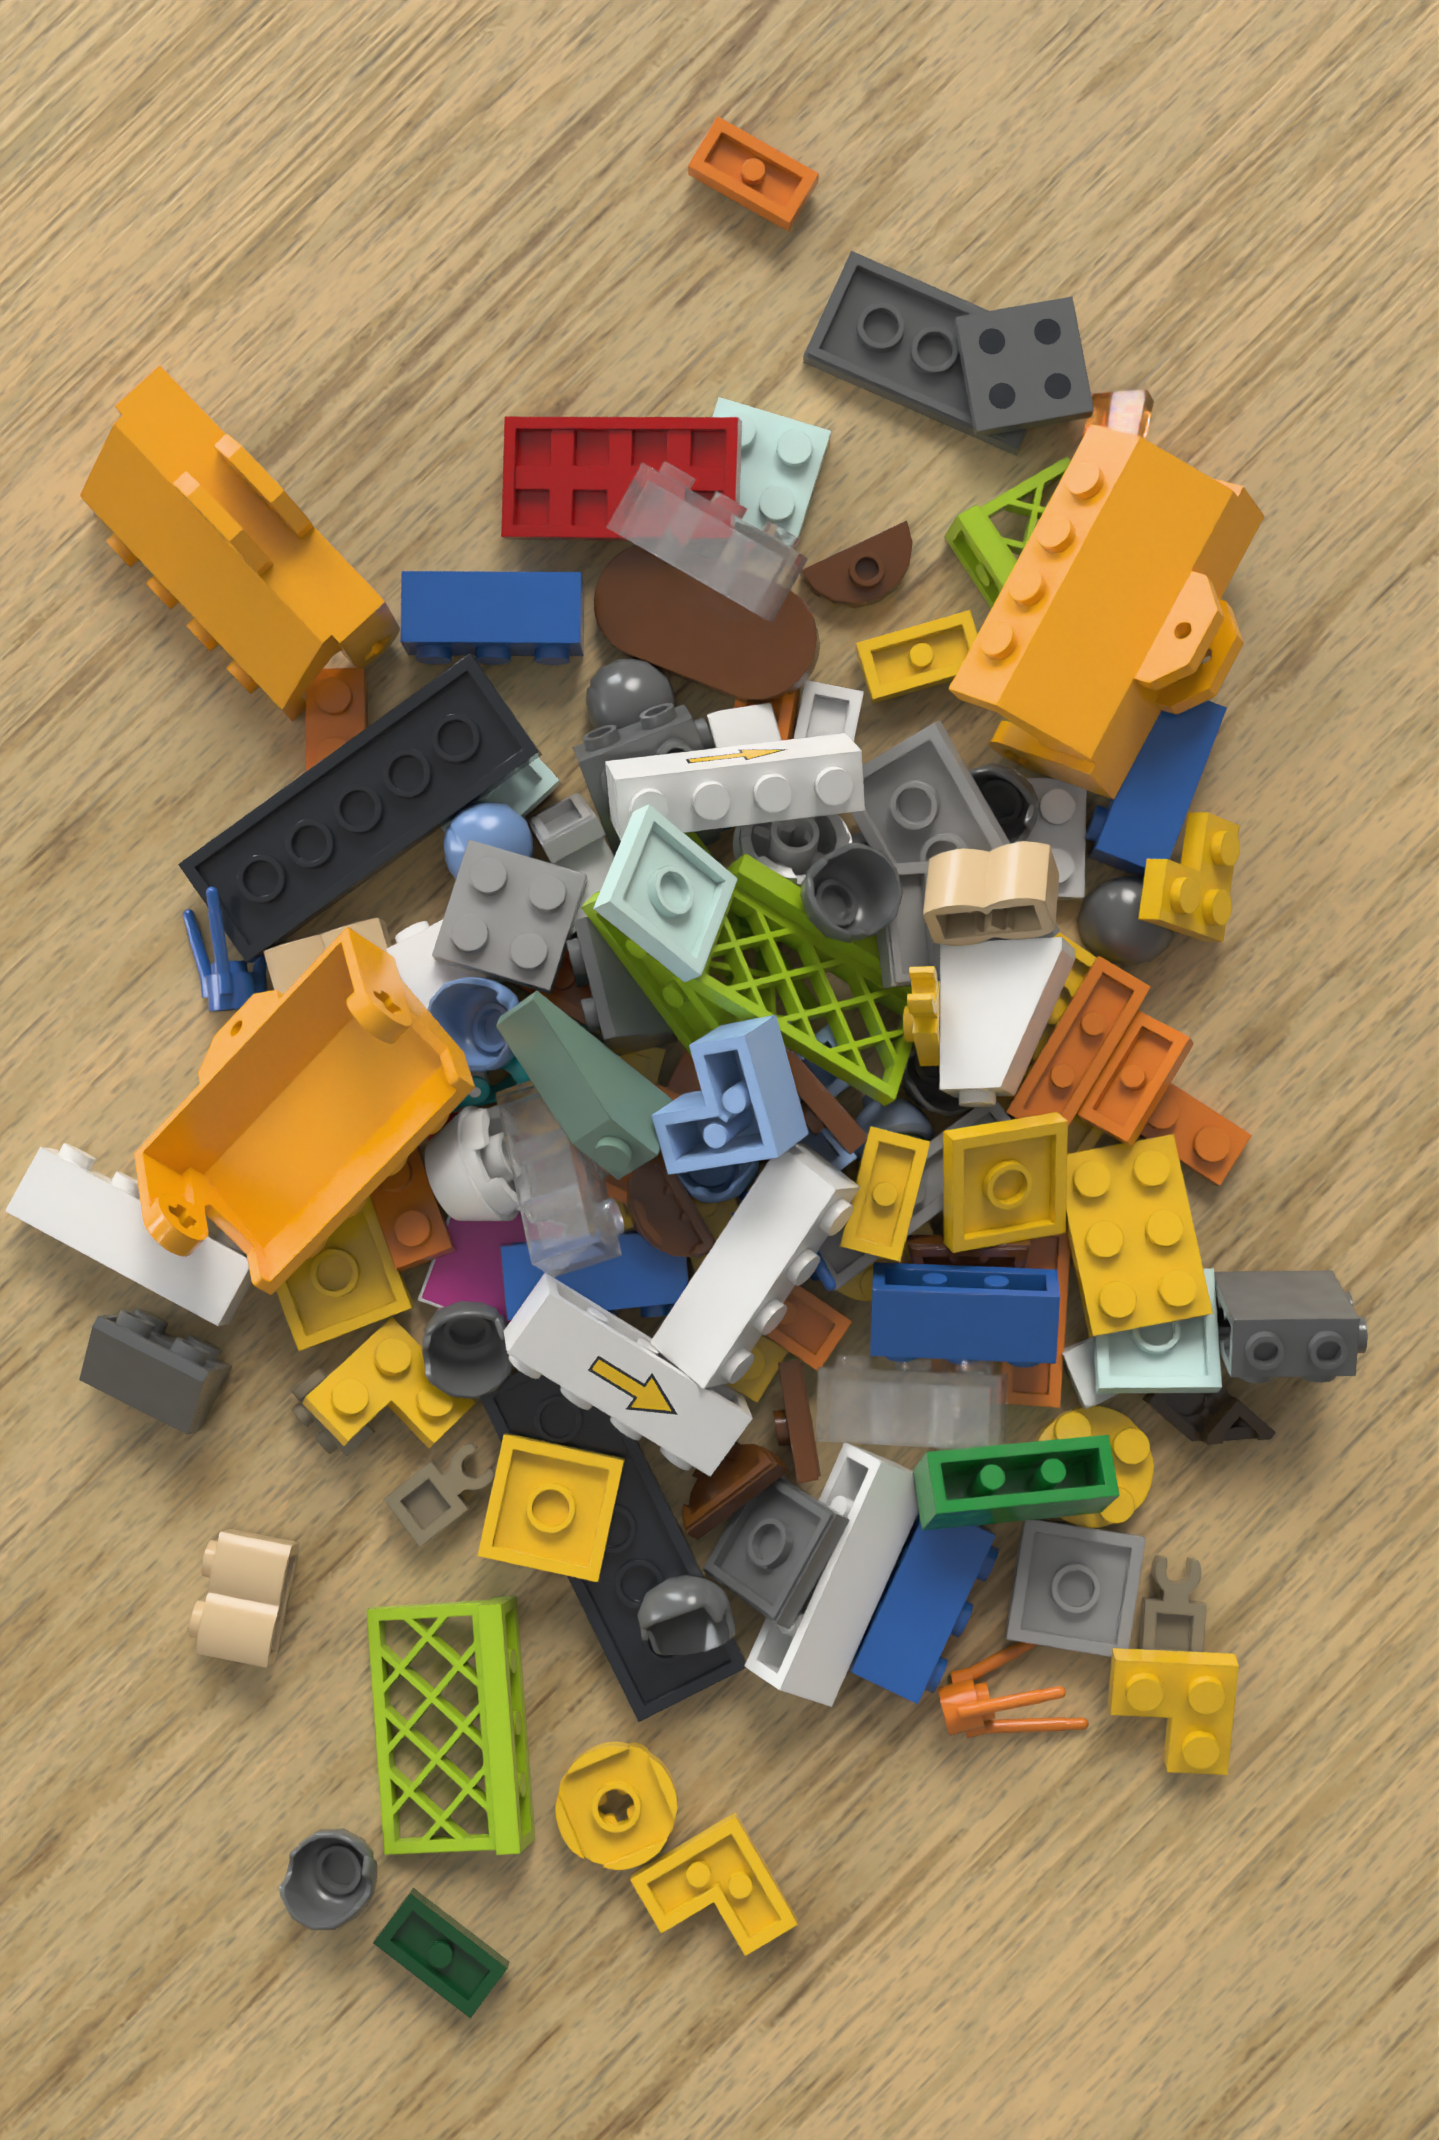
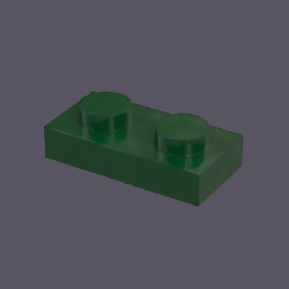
M415 1888L411 1889L373 1942L378 1948L470 2019L508 1969L510 1963Z

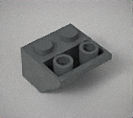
M588 917L574 920L577 938L567 940L566 943L577 988L589 985L592 996L581 1000L588 1032L618 1056L677 1042V1036L591 920Z
M135 1308L133 1313L122 1309L119 1314L98 1316L92 1326L79 1380L187 1435L200 1431L232 1368V1365L218 1359L222 1350L193 1335H189L186 1340L166 1333L165 1330L168 1322L139 1308Z

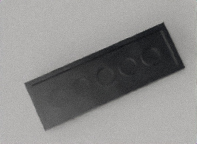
M469 653L178 865L207 907V888L215 887L218 890L224 931L245 962L253 963L264 955L263 951L276 947L447 824L461 810L473 805L536 760L542 753L476 659Z
M519 1371L509 1376L496 1392L479 1397L501 1443L503 1435L509 1433L625 1459L599 1580L594 1582L571 1576L567 1577L638 1722L744 1670L747 1660L735 1636L725 1645L706 1652L688 1655H659L654 1652L649 1636L648 1640H642L637 1614L646 1593L668 1578L689 1575L706 1579L638 1440H634L620 1432L611 1423V1416L592 1405L590 1410H585L573 1404L561 1393V1386L544 1375H541L539 1379H534Z

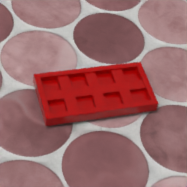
M504 416L501 537L507 540L738 542L742 420L739 417Z

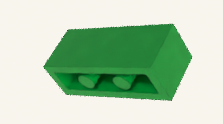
M1109 1435L926 1452L913 1469L922 1531L1102 1513L1120 1496Z

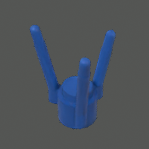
M209 887L206 890L215 963L210 965L194 912L190 909L183 912L187 935L200 976L202 998H208L209 1012L239 1010L253 994L268 991L266 978L267 963L263 955L254 962L253 971L248 972L245 960H228L218 890L215 887Z

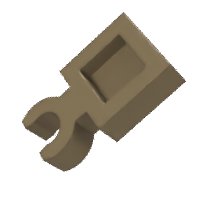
M474 1442L465 1444L454 1453L450 1462V1469L444 1473L435 1460H432L383 1499L419 1547L423 1546L470 1508L469 1504L460 1494L465 1489H482L494 1479L496 1470L493 1467L478 1477L471 1476L465 1471L464 1461L466 1457L478 1448Z
M1156 1555L1152 1562L1151 1572L1155 1583L1160 1587V1598L1142 1597L1138 1649L1204 1652L1207 1605L1202 1601L1189 1600L1190 1592L1198 1586L1201 1579L1200 1563L1195 1558L1187 1557L1185 1575L1180 1580L1172 1581L1168 1579L1166 1574L1167 1558L1163 1555Z

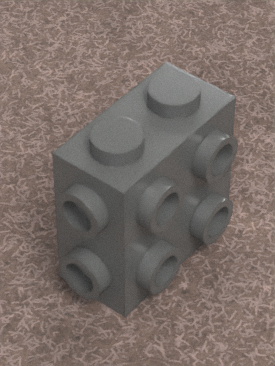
M672 703L654 706L639 715L640 722L621 729H617L616 725L599 727L583 736L584 743L572 747L614 857L621 840L611 822L605 761L714 749L715 744L704 717L694 721L684 704L675 708ZM732 827L695 831V833L705 846H709L720 839L721 832Z
M1332 1270L1214 1272L1219 1351L1230 1377H1238L1243 1381L1251 1383H1266L1272 1381L1274 1377H1301L1307 1381L1323 1383L1334 1380L1336 1376H1356L1357 1353H1365L1367 1349V1324L1364 1316L1357 1315L1353 1308L1350 1292H1344Z

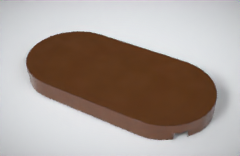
M650 541L633 545L620 552L608 563L596 585L594 593L595 617L600 630L617 650L632 659L647 661L662 671L738 701L750 704H764L773 702L775 698L782 697L786 693L790 695L808 680L818 661L820 640L815 619L805 602L796 593L782 585L677 545L661 541Z

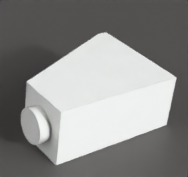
M1062 937L992 940L963 946L940 944V1090L955 1098H959L960 1106L992 1107L996 1105V1096H1015L1075 961V949Z

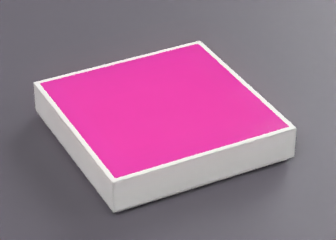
M523 1209L511 1221H458L448 1215L446 1223L456 1251L432 1260L418 1300L438 1308H443L458 1301L484 1302L496 1308L499 1314L504 1315L509 1324L511 1320H507L500 1244L570 1237L573 1227Z

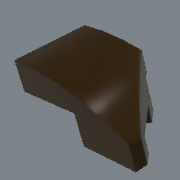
M1223 1388L1218 1393H1147L1142 1398V1400L1192 1442L1202 1441L1207 1445L1223 1444V1441L1270 1440L1276 1433L1239 1399L1231 1396Z

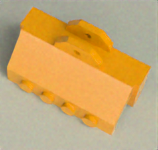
M160 365L115 405L121 417L113 424L80 493V497L113 532L106 540L108 545L130 568L139 560L154 575L146 582V585L170 610L180 603L192 615L193 619L186 627L210 652L220 645L234 661L226 669L250 694L260 687L293 722L305 710V700L302 695L336 653L341 651L358 669L369 665L388 649L398 636L400 627L382 597L321 535L285 490L244 447L231 436L225 434Z
M1091 424L953 679L949 690L958 699L997 712L1011 721H1001L989 742L990 747L998 754L1026 769L1114 800L1161 710L1178 715L1216 697L1244 644L1232 608L1226 601L1220 599L1265 516L1244 486L1213 479L1141 436ZM1211 656L1208 662L1201 664L1204 658Z
M347 926L284 994L278 990L253 994L214 1036L198 1072L200 1084L134 1153L143 1223L152 1238L164 1249L175 1255L187 1257L208 1237L207 1216L247 1254L253 1285L272 1295L308 1258L316 1256L323 1249L328 1237L348 1217L355 1216L363 1208L368 1196L388 1176H393L401 1170L408 1156L428 1135L438 1132L443 1127L449 1114L475 1088L464 1052L402 981L394 957Z

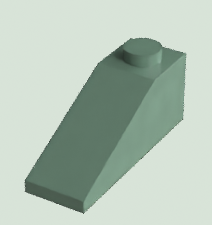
M535 991L499 1017L496 1024L497 1029L574 1146L618 1180L658 1155L660 1144L651 1115L672 1102L673 1099L538 991Z

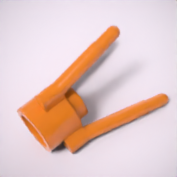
M1025 1642L1011 1644L968 1668L951 1671L952 1684L938 1687L940 1702L950 1736L965 1732L967 1738L988 1733L1084 1730L1088 1727L1089 1722L1083 1717L994 1719L996 1718L995 1712L1040 1704L1065 1697V1688L1056 1686L991 1699L987 1682L974 1683V1680L1019 1657V1655L1034 1648L1036 1644Z

